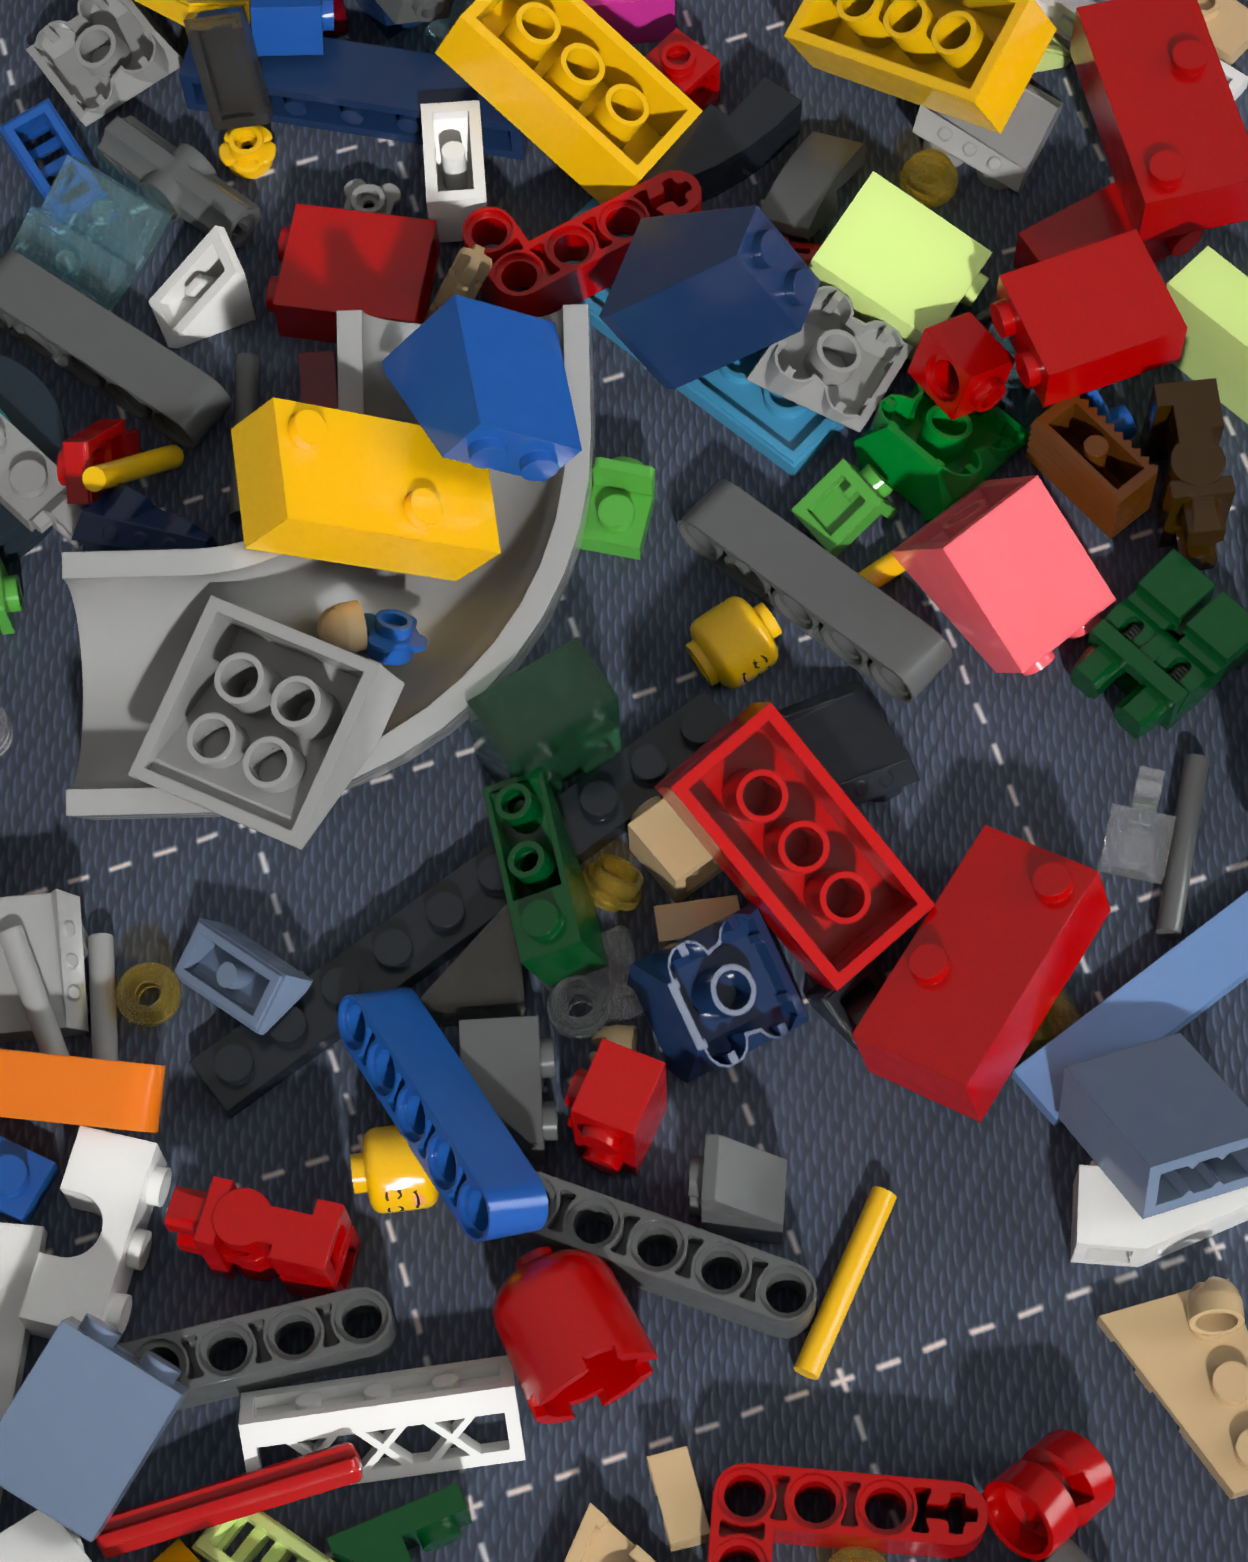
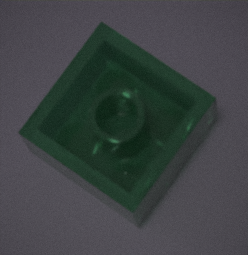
M577 637L466 701L474 753L494 783L522 773H526L528 776L537 768L542 767L545 770L553 795L555 796L561 790L563 783L583 771L586 774L591 773L607 760L616 756L617 751L621 750L618 695Z

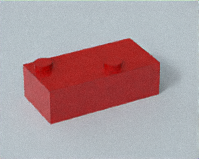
M1110 0L1077 7L1070 53L1132 230H1137L1144 243L1247 221L1248 135L1198 0Z
M755 702L749 705L654 786L749 903L758 907L763 920L819 986L834 991L841 989L936 906L771 702Z
M984 825L937 899L936 906L930 910L852 1033V1037L869 1072L980 1123L1111 911L1099 871L987 825Z

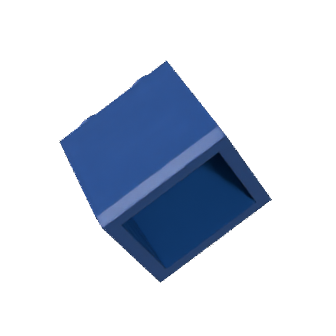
M454 294L382 361L384 373L440 455L444 458L468 463L476 468H489L521 476L529 481L545 482L582 451L555 322Z

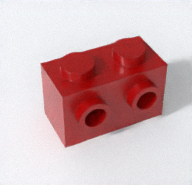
M602 1038L589 1070L581 1067L577 1069L569 1085L565 1105L571 1107L568 1126L573 1128L576 1152L583 1155L582 1160L584 1163L608 1175H618L620 1170L635 1176L638 1175L668 1106L665 1062Z

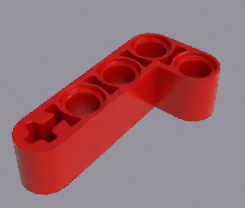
M669 170L644 181L528 241L517 223L505 210L497 207H483L473 211L465 219L462 226L463 245L471 249L475 244L482 247L489 244L498 245L493 248H485L484 254L492 259V268L484 280L480 291L489 304L534 317H542L559 311L563 305L577 304L612 286L641 218L702 211V190L698 180L690 173L682 170ZM621 234H630V235H632V236H629V237H617L618 235H621ZM568 261H580L577 264H565ZM519 287L529 288L528 290L522 292L512 291L513 289Z
M755 1463L735 1464L725 1469L716 1480L712 1500L707 1562H725L732 1557L739 1556L748 1558L752 1562H772L773 1543L946 1559L963 1558L974 1552L982 1541L989 1518L988 1506L984 1497L972 1485L959 1481ZM748 1487L761 1494L765 1503L758 1513L742 1517L735 1515L728 1509L725 1504L726 1497L737 1488ZM817 1493L830 1500L834 1507V1513L823 1522L811 1523L799 1516L795 1509V1504L804 1495ZM882 1499L893 1501L900 1507L904 1520L893 1529L884 1530L877 1528L870 1523L865 1513V1509L870 1503ZM917 1502L927 1504L923 1516L926 1520L922 1533L913 1532L918 1512ZM948 1507L961 1509V1519L967 1522L963 1527L962 1534L949 1533L948 1521L943 1519Z

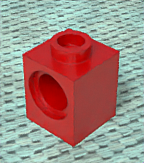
M679 29L673 30L645 56L650 63L703 111L710 104L716 106L720 102V60Z
M967 312L925 328L907 372L951 420H955L975 411L985 412L1001 400L1005 394V383L1015 359L971 312Z

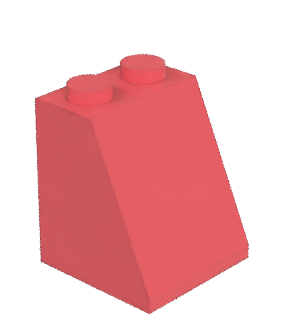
M1038 475L982 481L891 551L900 565L995 673L1023 674V676H1029L1042 670L1054 660L1056 655L1053 650L1068 638L1077 639L1089 633L1102 620L1099 613L1116 601L1113 593Z

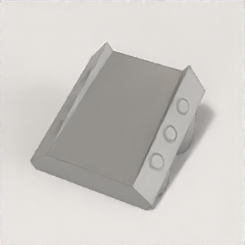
M78 0L77 11L79 15L68 22L62 20L49 22L39 31L35 43L26 49L86 127L179 69L184 60V56L150 15L146 7L134 0Z
M1028 83L1001 134L928 109L920 104L912 133L923 138V156L929 164L946 170L956 168L965 162L976 169L977 177L982 184L997 190L1010 188L1020 193L1061 113L1063 103Z
M834 286L818 287L802 330L767 346L747 375L746 380L860 433L914 346L904 342L899 331L885 321L873 320L865 323L853 317L854 309L850 298Z
M54 889L51 893L0 897V932L11 927L23 926L62 1036L86 1035L89 1032L88 1015L90 1014V996L86 989L84 959L88 955V934L81 919L80 896ZM0 944V1043L35 1040Z

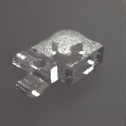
M1140 766L1134 786L1131 807L1112 803L1098 871L1162 885L1176 816L1157 813L1165 776L1164 770Z

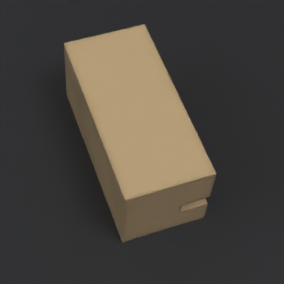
M731 895L654 906L659 950L740 910L738 896Z
M687 1446L647 1456V1466L655 1495L658 1498L671 1553L709 1543L710 1528Z

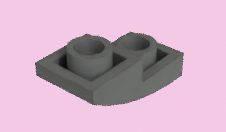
M813 131L793 153L779 173L761 206L762 212L784 236L795 239H810L838 212L837 191L865 165V143Z

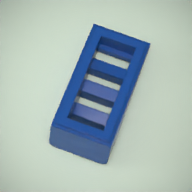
M49 98L0 125L2 142L60 227L110 198V193ZM50 131L53 138L31 151H27L24 146L25 144ZM62 148L65 155L40 169L35 162ZM74 165L77 170L76 173L50 187L47 182L48 178ZM83 182L88 185L90 191L64 206L57 198Z

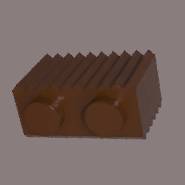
M1079 395L1054 404L1030 425L1032 429L1029 431L1031 435L1028 438L1030 441L1027 444L1029 447L1026 450L1028 453L1025 457L1109 538H1112L1150 508L1158 474V465L1149 464L1148 456H1140L1141 448H1132V440H1123V432H1115V424L1106 423V416L1097 415V407H1088L1089 399H1080Z

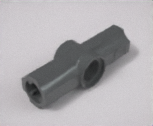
M132 115L126 118L117 116L104 129L102 140L97 146L100 159L139 186L148 203L163 217L173 222L178 221L182 217L205 235L215 225L224 227L233 248L241 249L254 236L255 228L262 218L259 206L218 178L211 163L197 149L185 143L180 144L176 148Z

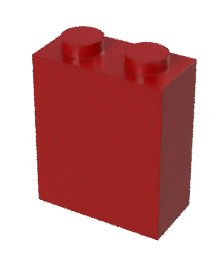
M296 203L291 226H283L279 236L278 258L279 261H282L279 276L270 277L266 294L267 311L275 313L279 335L337 343L336 311L362 310L370 316L397 322L424 323V317L430 306L441 254L436 220Z
M1136 229L999 275L996 300L990 304L992 322L998 335L1002 339L1009 337L1016 351L1015 365L1022 384L1027 389L1034 388L1043 408L1179 361L1188 329Z

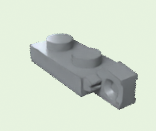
M0 413V503L31 532L36 529L42 534L52 526L78 549L83 543L71 539L83 510L77 504H67L66 486H62L58 480L57 465Z

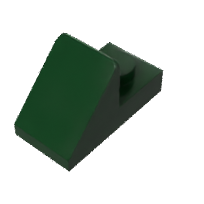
M455 1483L331 1535L326 1539L337 1562H412L409 1549L421 1545L423 1551L428 1552L447 1546L462 1536L460 1528L471 1524L472 1520L458 1483Z

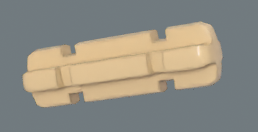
M475 244L472 249L463 247L459 250L424 317V322L454 294L475 299L492 268V259L484 254V247Z

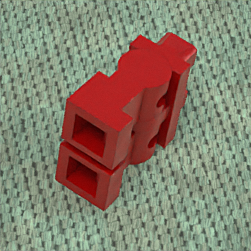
M213 1176L208 1192L176 1185L164 1221L168 1231L178 1233L177 1245L180 1250L202 1255L215 1276L234 1280L238 1269L243 1276L253 1281H268L279 1277L288 1294L305 1298H313L349 1289L362 1245L354 1226H352V1221L344 1204L317 1199L313 1215L271 1206L262 1193L251 1188H237L233 1180Z

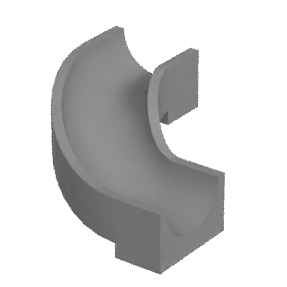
M588 304L563 305L555 313L538 317L555 322L582 451L545 482L529 481L521 476L489 469L501 553L458 581L245 549L244 541L199 549L62 552V579L68 585L74 603L80 638L83 678L81 748L75 779L71 787L66 789V816L91 820L220 817V815L128 775L211 595L317 639H320L317 632L319 617L326 608L340 602L358 600L363 613L376 615L384 609H396L416 618L417 631L428 639L427 648L422 652H414L412 660L406 664L396 666L381 664L404 682L405 685L378 744L345 790L362 785L409 762L450 735L482 708L521 666L547 628L569 584L581 548L592 494V468L595 450L593 329ZM362 310L336 311L338 410L420 425L384 373L382 361L421 324L380 319L370 316ZM364 651L353 652L356 655L374 661Z

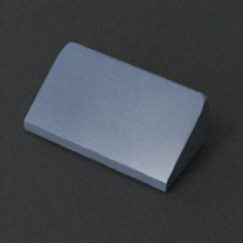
M199 918L172 974L179 981L260 1035H264L307 992L313 982L311 978L234 927Z

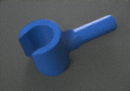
M1097 389L1082 394L1085 399H1089V407H1097V415L1106 416V423L1115 424V432H1123V440H1128L1136 435L1134 419L1124 404L1120 403L1108 409L1106 402H1104Z

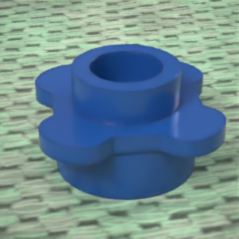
M384 609L376 615L364 613L368 635V645L364 652L372 660L385 665H403L412 660L414 652H422L427 648L428 639L417 631V620L415 617L396 609Z

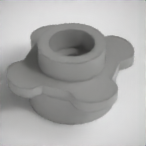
M353 179L344 186V194L347 198L343 209L394 215L393 208L401 201V192L392 183L377 186L366 184L362 179ZM366 204L374 205L372 208H364Z

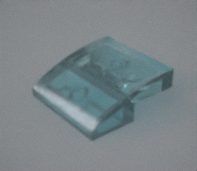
M67 155L42 206L30 207L9 250L16 251L111 311L145 264L163 234L172 214L82 159Z

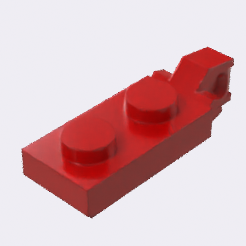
M100 419L63 441V448L60 449L57 457V476L60 484L66 486L67 504H93L95 500L110 489L107 488L97 492L88 490L82 481L83 473L88 467L141 453L139 429L125 430V419Z

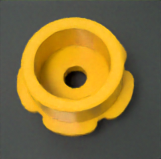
M258 124L237 125L225 133V142L219 146V156L223 164L228 166L230 171L237 177L254 179L264 175L271 168L277 149L276 145L271 142L273 137L267 128ZM247 145L253 146L250 149H242L244 146Z

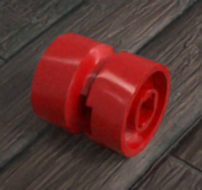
M1061 1428L1053 1430L1026 1451L1020 1461L1012 1463L987 1484L982 1492V1496L988 1506V1523L997 1537L1013 1552L1030 1560L1039 1561L1046 1559L1069 1540L1078 1527L1086 1525L1109 1505L1115 1496V1480L1111 1468L1101 1452L1085 1437L1071 1430Z

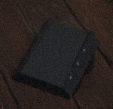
M854 681L778 710L855 806L870 800L873 802H886L899 795L904 786L920 780L910 756L867 692Z

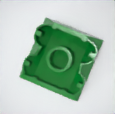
M916 382L913 390L907 395L890 394L880 401L870 427L854 440V446L860 469H863L867 464L874 467L896 492L921 512L922 521L924 522L937 517L989 477L1029 441V431L997 405L985 412L975 411L951 420Z

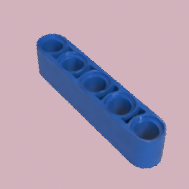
M398 987L349 994L343 997L338 1007L337 1025L345 1048L401 1135L407 1140L413 1154L468 1238L479 1243L541 1230L548 1217V1198L540 1177L418 995L409 987Z

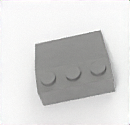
M211 595L128 775L302 850L378 744L405 683L379 663Z

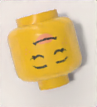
M731 596L691 623L690 636L692 641L687 643L685 647L700 673L712 687L720 682L723 686L735 690L777 662L778 648L773 639L781 635L782 630L763 602L752 608L743 598Z
M395 1125L369 1129L363 1138V1152L350 1154L354 1194L368 1193L370 1205L376 1212L387 1214L427 1209L433 1207L439 1197L437 1189L413 1154L407 1140L401 1135Z

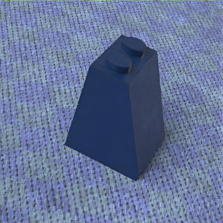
M757 205L641 218L599 317L665 389H676L800 332L821 281Z

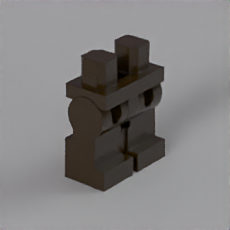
M1212 378L1154 384L1147 409L1148 415L1145 417L1140 437L1142 456H1148L1149 461H1159L1163 485L1156 514L1158 519L1156 528L1158 548L1173 546L1179 554L1198 570L1215 568L1217 562L1215 544L1224 540L1226 534L1225 523L1235 495L1233 476H1223L1226 457L1219 446V442L1224 429V421L1217 380Z

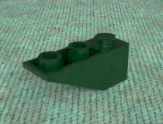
M539 767L482 788L520 963L549 987L608 967L609 963L596 908L545 770Z

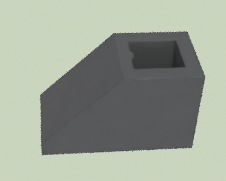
M539 1016L459 1020L461 1061L524 1155L533 1164L547 1163L546 1141L559 1140L557 1101H544L543 1078L556 1077L554 1037L542 1038Z
M706 1134L704 1156H691L689 1217H701L703 1230L734 1241L782 1244L787 1160L719 1134Z

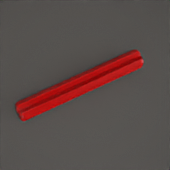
M344 1442L113 1513L105 1528L95 1540L104 1557L112 1558L354 1484L363 1478L361 1458L353 1443Z

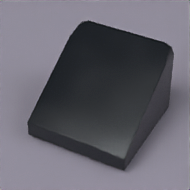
M870 962L838 991L816 984L806 993L805 998L854 1049L858 1050L852 1033L885 983V979L873 963Z

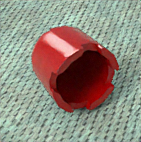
M540 1247L526 1253L516 1261V1271L505 1280L494 1298L492 1314L499 1338L536 1422L548 1425L573 1420L576 1416L571 1406L583 1403L597 1395L602 1405L607 1406L637 1388L653 1373L649 1360L657 1359L658 1355L615 1275L602 1258L585 1250L567 1249L553 1252L551 1247Z

